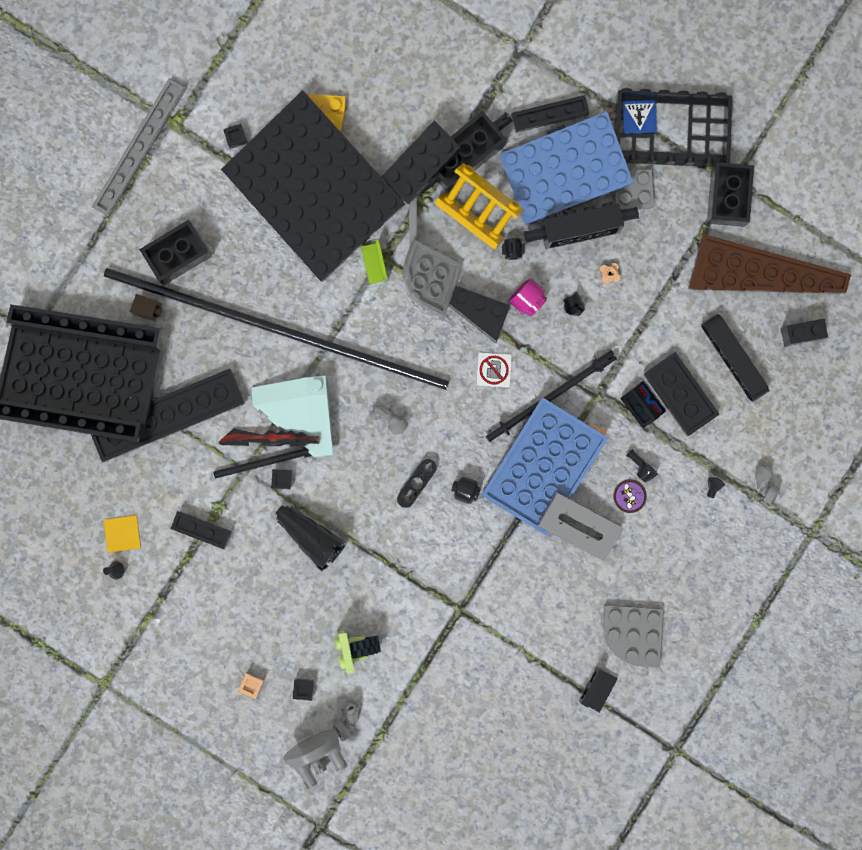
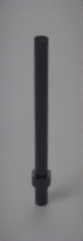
M304 446L300 450L213 471L216 479L303 456L307 458L312 455L308 453L309 450Z

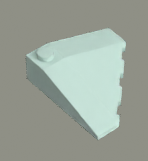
M326 376L306 377L251 388L253 407L258 411L264 412L268 416V420L278 428L281 426L285 431L292 430L295 433L303 432L307 436H319L320 440H316L319 444H308L305 446L309 450L308 453L313 457L333 456L328 381ZM293 434L288 435L291 439H301L304 441L308 440L305 438L296 437Z

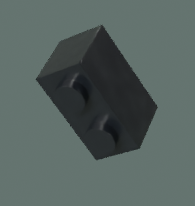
M825 318L787 325L781 328L784 347L828 338Z

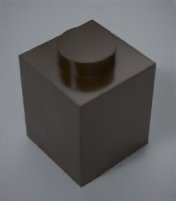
M136 294L130 312L134 315L156 321L162 313V307L159 301Z

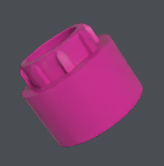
M530 277L513 293L508 302L521 314L526 313L528 316H532L544 305L547 297L544 295L545 290Z

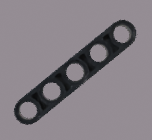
M716 314L701 324L703 331L748 399L754 402L768 393L769 387L722 316Z

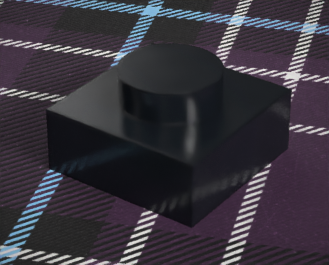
M241 124L223 129L230 149L248 143Z
M272 469L271 488L291 489L292 470Z
M295 678L292 699L312 701L314 680Z

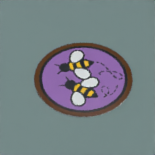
M625 480L616 486L613 498L616 506L621 511L635 513L645 505L647 494L643 485L638 481Z

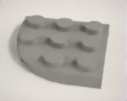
M413 240L404 262L403 274L406 288L418 305L440 317H444L462 264Z
M604 605V636L613 653L631 665L660 668L663 609Z

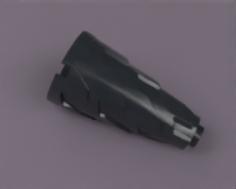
M282 505L275 513L277 515V522L321 572L329 567L326 563H333L346 546L347 542L343 538H339L324 526L302 515L292 506L284 507Z

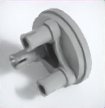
M335 729L326 730L305 739L290 749L283 757L285 763L290 768H294L297 774H300L306 789H310L318 783L310 769L311 765L316 775L321 774L320 769L323 772L327 770L321 758L325 756L330 757L337 772L348 766L341 753L339 735Z

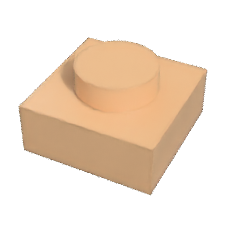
M246 673L238 692L256 699L264 680Z

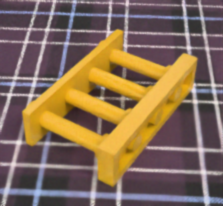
M463 163L455 170V173L460 177L450 193L444 192L437 198L434 204L495 250L505 239L501 235V231L510 218L513 216L517 219L524 209L518 202L511 200L477 174L471 166ZM467 181L475 189L465 205H462L455 198ZM483 193L491 200L481 215L477 217L470 209L480 194ZM498 205L506 212L493 229L485 221L495 206Z

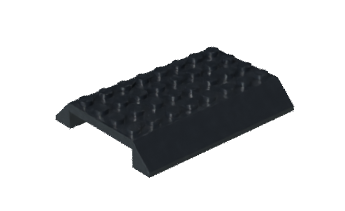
M10 304L6 323L12 327L0 376V420L138 442L147 427L162 354L161 328Z

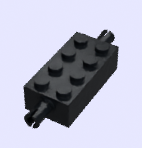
M481 111L455 132L451 137L462 149L422 192L426 193L427 190L438 183L449 193L460 177L455 173V170L464 163L476 171L506 146L507 139L500 131L513 122L510 116L507 117L509 114L505 112L492 122Z
M613 202L604 203L599 208L589 206L577 213L576 210H571L557 217V214L549 215L543 220L539 229L524 231L526 243L543 239L545 250L619 234L624 227L623 221L639 219V212L637 207L621 210L620 204H614Z

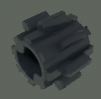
M505 239L504 244H502V255H505V259L518 260L523 258L522 254L525 253V243H522V239Z

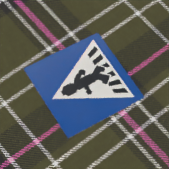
M655 100L622 101L624 134L657 133Z

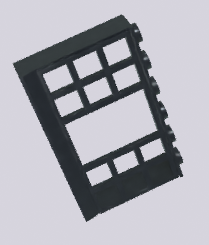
M630 88L618 90L615 104L614 131L619 145L620 137H632L631 151L622 150L626 163L712 167L716 162L730 163L732 95H727L724 92L714 95L704 91L692 94L688 91L670 93L669 90H660L659 92H651L650 89L632 91ZM655 100V103L689 105L687 153L653 152L654 133H621V119H623V115H621L622 101ZM693 105L706 106V119L692 118ZM711 106H724V120L710 119ZM692 123H706L705 136H692ZM710 123L724 124L723 137H710ZM636 138H650L649 151H635ZM692 140L705 141V154L691 153ZM709 141L723 142V155L709 154Z

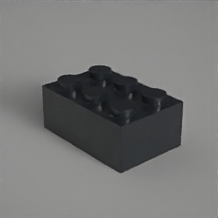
M716 162L711 167L707 224L745 227L750 223L754 165Z
M189 219L139 249L157 280L163 286L212 257Z

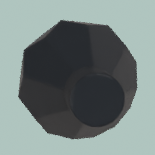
M708 477L709 491L707 496L714 498L716 492L726 484L718 477Z
M119 561L112 562L103 569V573L109 575L114 580L122 578L125 572L123 564Z

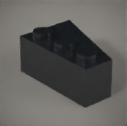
M459 286L455 287L449 303V307L496 344L510 305Z

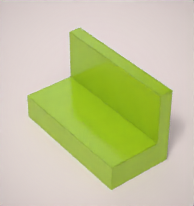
M375 240V244L361 247L369 285L388 281L379 240Z

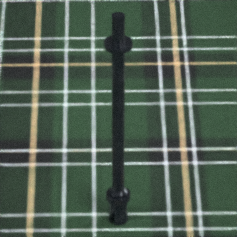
M609 350L600 358L593 359L591 366L543 398L551 402L594 372L601 373L604 371L603 368L616 361L617 357L613 356L612 350ZM539 401L506 423L499 421L500 427L485 436L489 443L503 433L509 436L508 430L530 416Z

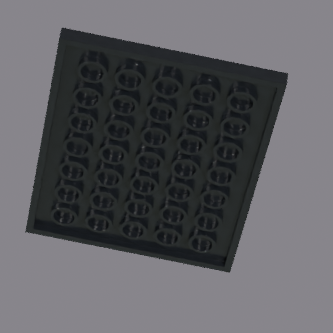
M303 90L221 169L321 282L329 277L405 205L401 198Z

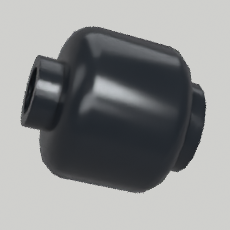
M463 476L459 481H454L451 491L454 492L455 500L471 504L473 501H477L481 487H479L478 481Z

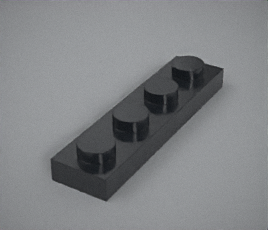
M582 95L513 112L511 116L515 132L518 133L587 116L590 112L586 96Z

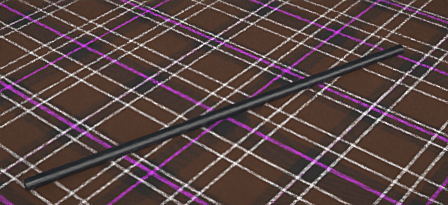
M106 268L104 272V277L444 390L447 389L449 383L447 380Z

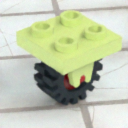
M345 630L337 631V636L334 637L336 648L341 651V655L338 656L339 664L346 673L354 672L353 662L369 659V655L381 652L378 636L364 637V635L347 638Z

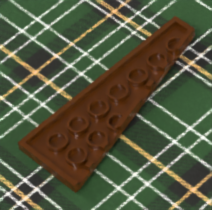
M703 234L688 289L845 294L851 274Z

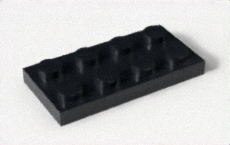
M434 120L381 177L407 204H410L462 148Z
M676 352L643 374L687 437L720 415Z

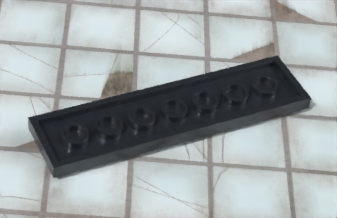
M229 368L152 400L147 427L138 442L96 435L91 436L100 459L104 463L242 406L245 402L232 370Z

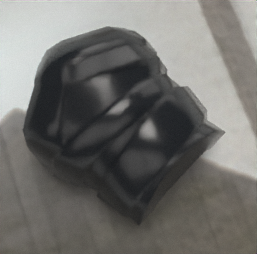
M578 291L574 295L563 299L565 313L580 316L584 312L585 304Z

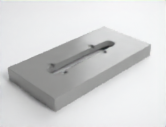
M557 491L537 524L542 529L603 561L607 558L624 529L617 523ZM562 513L601 533L602 538L597 540L559 520L558 516Z

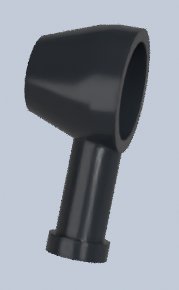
M633 449L626 455L639 466L636 475L643 482L646 483L658 475L657 471L639 457Z

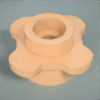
M616 263L600 267L603 283L607 284L608 282H618L620 280V275H618L619 266Z

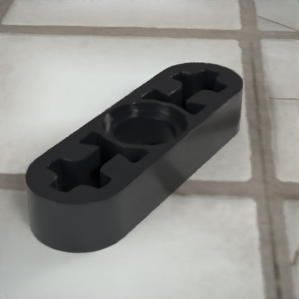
M423 460L397 496V502L401 507L408 508L412 506L435 474L437 467L433 460ZM430 462L432 463L431 468L433 471H428L425 474L428 477L425 481L422 476L417 475V472L420 471L422 473L425 469L423 464L428 465ZM414 478L422 480L421 488L414 489L411 482ZM409 486L417 494L416 496L411 494L409 497L410 503L402 504V498L400 497L401 495H407L409 491L405 489Z

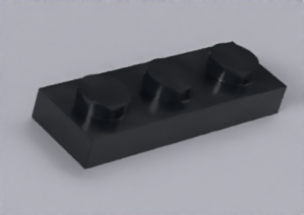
M177 511L170 528L221 549L226 548L232 533L230 530Z

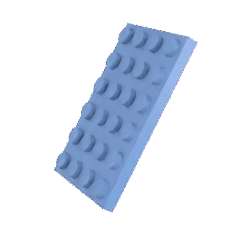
M607 111L500 154L515 199L524 209L521 215L525 225L633 185V180Z
M542 397L483 491L482 496L547 536L549 532L537 524L555 492L557 491L571 499L608 440V437Z

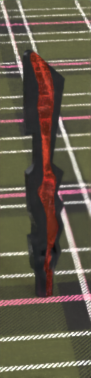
M232 429L219 441V444L229 446H249V443H262L263 446L290 444L289 446L293 447L319 444L320 437L307 436L303 432L295 433L292 430L287 432L281 430L278 433L268 430L262 435Z

